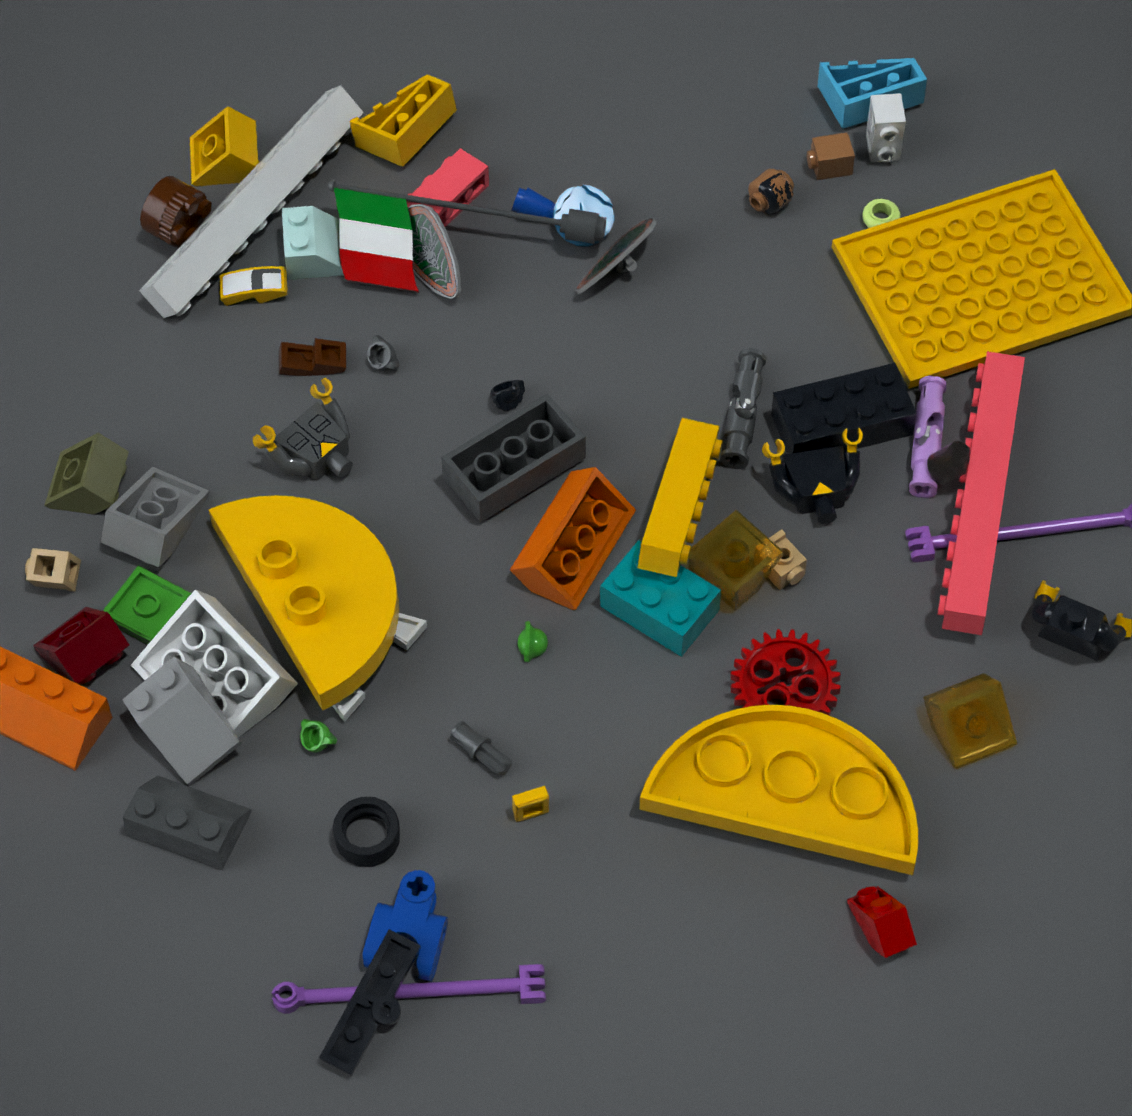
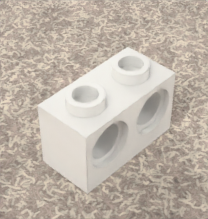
M901 93L871 95L866 129L870 163H887L900 161L906 125Z

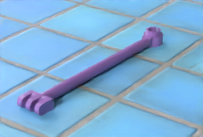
M1132 504L1127 509H1123L1122 512L999 527L997 541L1116 525L1132 528ZM928 526L909 528L905 531L907 540H910L908 542L909 550L913 551L911 553L913 562L934 560V549L947 548L949 541L956 542L957 535L953 534L931 536Z
M540 964L519 965L520 978L402 984L395 999L520 992L521 1004L543 1003L546 1001V993L544 991L531 990L544 989L545 979L530 977L543 976L544 966ZM282 982L273 989L272 1001L275 1009L281 1013L288 1014L296 1011L299 1006H305V1004L349 1002L357 987L304 989V987H297L292 982ZM284 991L292 992L289 998L280 997V993Z

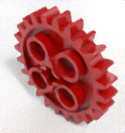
M777 629L776 638L771 639L764 632L763 643L758 642L754 638L751 639L752 651L743 647L741 649L743 659L734 660V667L737 670L731 671V680L736 683L731 684V693L738 694L734 698V705H744L743 708L769 705L768 702L770 700L780 699L787 706L811 709L830 716L831 710L828 706L836 707L838 699L833 695L840 694L841 688L840 685L836 684V682L840 681L841 674L840 672L833 671L837 667V660H827L830 655L829 648L822 651L818 650L820 646L819 639L811 644L807 643L808 633L806 632L800 639L795 638L794 629H791L788 637H783L781 630ZM790 658H798L803 664L793 667L786 661ZM764 669L768 670L772 675L763 679L757 677L755 672ZM812 671L814 674L810 675L806 674V672ZM785 679V682L791 683V685L786 686V684L784 682H780V680ZM803 687H811L816 691V694L804 696L799 690ZM758 691H766L763 694L757 693Z

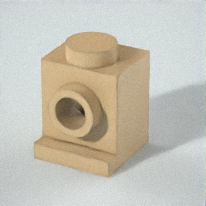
M782 529L756 546L755 565L779 590L789 584L794 585L804 577L807 559L786 538V533Z
M32 548L31 556L25 565L26 580L36 587L66 589L75 592L81 559L69 551Z

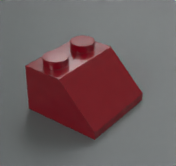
M85 607L34 644L33 647L60 676L82 685L93 679L97 674L95 671L101 666L112 664L123 655L122 651L130 644L108 612Z

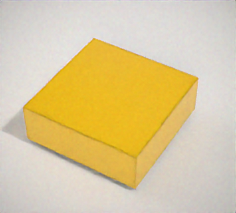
M545 786L512 796V810L516 822L549 812V795Z

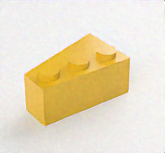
M428 74L396 93L397 98L383 105L380 102L373 106L374 111L362 119L355 117L349 121L357 148L401 167L420 150L457 110L451 84Z

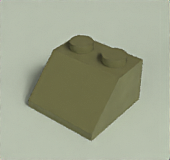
M99 432L61 451L44 506L50 509L86 514H96L109 508L119 497L118 488L121 478L127 469L125 463L129 451Z

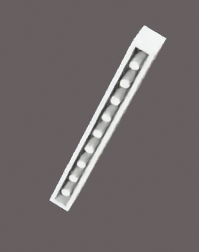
M341 85L326 91L139 290L163 318L175 314L181 316L192 305L189 301L195 294L197 296L202 294L210 286L211 283L208 280L214 274H220L229 266L230 262L228 259L233 253L235 255L240 253L248 245L249 242L246 239L252 233L256 234L266 226L267 221L265 219L269 214L278 212L286 204L284 198L289 193L293 194L298 191L304 184L302 179L307 174L314 173L322 165L320 159L325 154L329 155L334 152L341 144L338 140L343 135L346 136L352 132L349 121L355 117L359 118L364 112Z

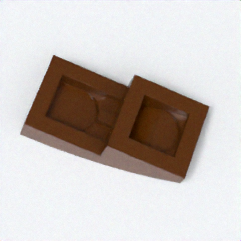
M315 338L313 345H304L281 341L279 347V374L318 376L345 372L346 342Z

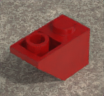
M879 886L863 888L857 892L856 896L847 899L848 906L870 946L884 958L917 945L906 906Z

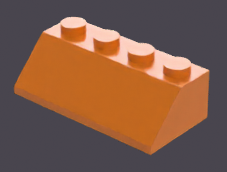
M596 467L571 471L510 568V571L531 592L571 610H576L636 509Z
M0 647V734L76 771L112 719L107 698Z

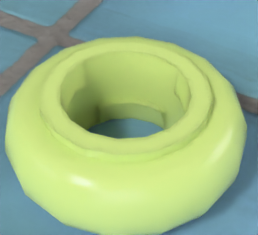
M874 199L864 207L862 214L863 221L868 228L899 219L901 216L896 204L887 199ZM881 212L887 214L889 217L878 218L874 214Z

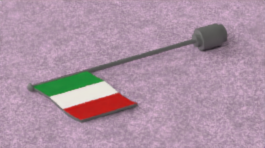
M335 180L330 181L328 184V189L335 193L340 218V260L345 279L349 282L419 293L413 272V231L407 201L560 226V232L565 233V239L595 244V241L603 242L607 218L600 217L599 213L570 209L569 213L563 214L560 220L337 184Z

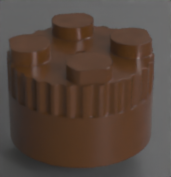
M167 176L161 179L148 194L141 211L140 224L144 231L175 248H179L202 224L203 219L210 214L212 202L206 199L205 193L174 176Z

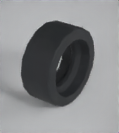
M359 797L350 800L339 809L334 818L333 834L338 852L348 862L357 866L373 867L384 863L394 855L400 844V825L397 814L386 801L379 798ZM363 816H374L386 823L387 836L377 845L359 847L349 842L346 835L348 825L355 819Z

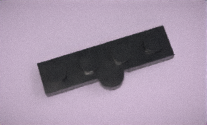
M390 929L388 930L319 1056L320 1060L350 1076L354 1074L379 1025L391 1026L400 1019L401 1007L395 996L415 961L421 945Z

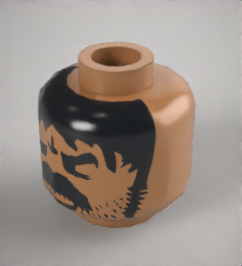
M769 168L749 184L748 192L751 206L755 210L766 214L778 212L793 198L794 184L791 177L783 170Z

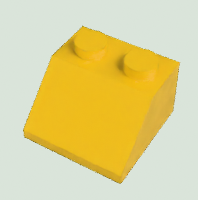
M227 106L190 136L192 185L208 186L240 183L257 166L259 160L256 121Z

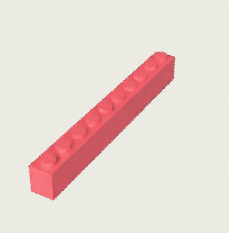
M987 351L985 364L978 363L975 382L981 383V388H974L971 407H977V413L970 412L967 430L974 433L973 438L966 437L963 457H969V464L962 463L959 482L965 483V488L958 489L955 508L961 509L960 516L953 515L950 533L957 535L956 542L949 541L946 561L952 562V569L945 568L942 588H948L947 596L940 595L937 615L944 616L942 629L982 635L1025 357Z

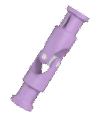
M925 376L919 380V391L921 394L920 400L916 404L917 415L911 455L913 480L909 483V492L919 498H930L937 494L938 485L935 480L936 473L940 469L945 405L942 401L943 393L946 392V381L938 376Z

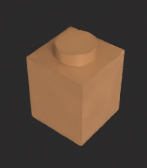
M848 132L812 138L811 150L807 151V163L809 169L814 168L817 180L853 175L855 154Z

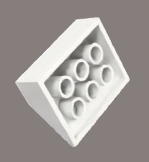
M198 590L193 591L131 664L144 680L173 657L194 667L238 737L242 736L274 711L298 684L215 597Z

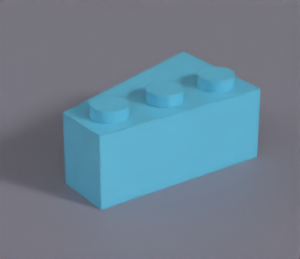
M915 58L876 60V64L858 65V61H848V65L830 66L829 62H820L818 88L842 129L868 121L871 95L901 93L904 109L924 103L927 78Z

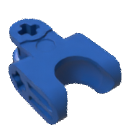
M422 870L408 872L400 882L394 906L377 903L362 954L365 968H368L386 933L390 929L421 945L417 957L418 977L426 981L434 979L446 936L448 917L434 914L437 896L435 893V882L429 873Z

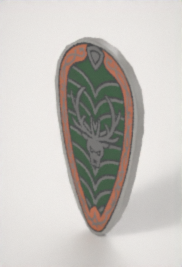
M424 204L409 206L408 211L413 231V272L437 294L449 299L458 298L461 293L459 265L439 215L432 207Z
M649 217L644 219L622 235L583 277L575 289L577 294L583 293L614 267H616L619 273L636 270L637 263L631 258L629 253L654 229L657 223L655 218Z

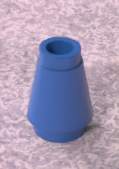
M519 188L512 211L553 218V209L556 203L530 188H527V190Z

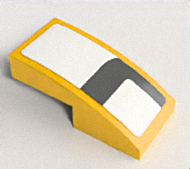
M252 267L220 274V300L226 306L253 297L261 304L288 295L287 270L284 267Z

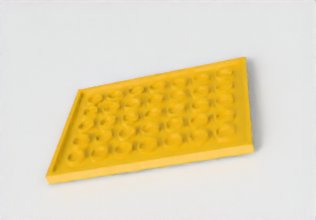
M1056 169L832 240V249L909 389L919 386V380L925 376L943 378L976 367L978 363L985 364L987 351L1013 355L1132 315L1131 292Z

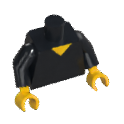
M847 428L843 431L842 440L847 445L846 451H844L843 446L782 455L785 445L781 439L775 440L777 446L776 454L769 450L768 442L764 443L762 453L765 457L771 459L769 468L775 491L790 504H795L799 513L816 512L818 522L821 524L835 521L837 518L835 509L842 508L845 505L846 496L853 493L860 476V451L857 450V444L863 438L861 429H857L858 439L855 442L848 440Z
M1045 580L1041 582L1034 596L1036 601L1032 610V617L1036 622L1043 624L1038 637L1098 661L1102 650L1111 651L1125 637L1132 636V619L1123 617L1122 613H1117L1114 626L1110 627L1106 614L1100 610L1062 595L1055 601L1060 588L1057 586L1053 588L1047 585Z

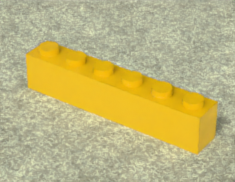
M681 418L641 543L638 569L677 577L680 565H687L691 546L687 545V542L694 543L698 524L693 522H700L704 502H700V499L706 501L710 488V481H706V479H713L717 461L712 459H719L723 440L717 439L719 426Z

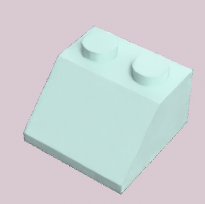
M314 206L282 208L284 254L288 280L344 276L340 260V219Z

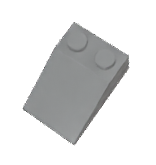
M152 467L106 510L101 543L114 548L116 551L136 557L147 564L160 567L178 547L209 497L210 491Z
M176 657L171 658L122 699L139 727L189 786L242 744L194 667Z

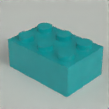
M638 540L600 585V607L682 657L719 612L721 589L681 565L677 577L638 569L642 541Z

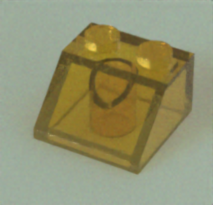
M735 510L691 547L689 570L721 589V599L735 611L759 591L782 557L783 551L738 510Z
M985 673L923 697L931 728L953 767L956 769L1017 745L1001 682Z

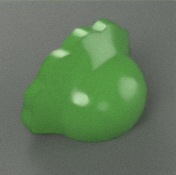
M525 621V630L520 633L517 641L518 649L524 655V662H530L533 658L541 656L548 646L546 634L542 630L534 628L530 621Z
M302 720L300 739L303 747L308 751L321 752L328 745L337 743V737L330 732L324 723L315 720Z

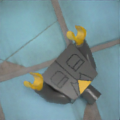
M327 378L321 379L325 387V393H320L315 384L310 389L311 395L314 398L322 400V405L316 402L277 436L272 427L263 426L260 428V431L266 436L267 441L263 440L258 434L253 436L254 446L260 449L266 448L268 450L267 455L286 474L308 476L314 480H319L330 470L342 478L352 469L353 463L346 458L349 453L348 440L350 438L348 425L338 402L329 395L332 392L333 386Z

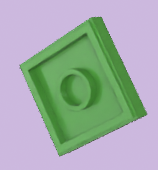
M138 565L103 611L110 614L121 631L148 645L192 593Z

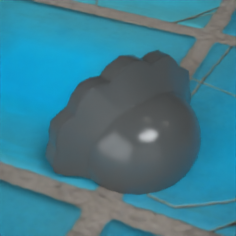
M375 335L367 352V358L371 366L378 370H385L387 368L392 370L398 369L399 361L393 346L385 341L383 337Z

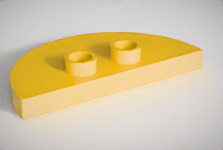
M257 496L235 500L208 509L214 530L322 711L339 703L357 690L377 670L392 645L399 618V599L395 573L388 554L376 536L364 524L346 512L326 503L301 497Z
M759 705L735 709L703 721L688 730L663 753L649 774L640 796V810L904 874L913 875L918 851L917 817L911 795L899 771L887 755L860 731L839 719L811 709L787 705Z

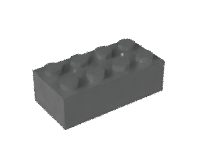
M545 394L441 457L443 479L481 523L585 459L586 436L548 394Z

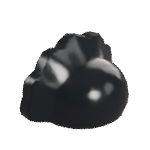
M509 380L494 386L490 394L497 408H501L503 411L516 408L523 399L525 392L523 380Z

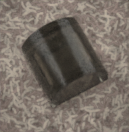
M954 441L932 453L927 460L931 476L937 482L944 485L965 474L970 447L960 441Z

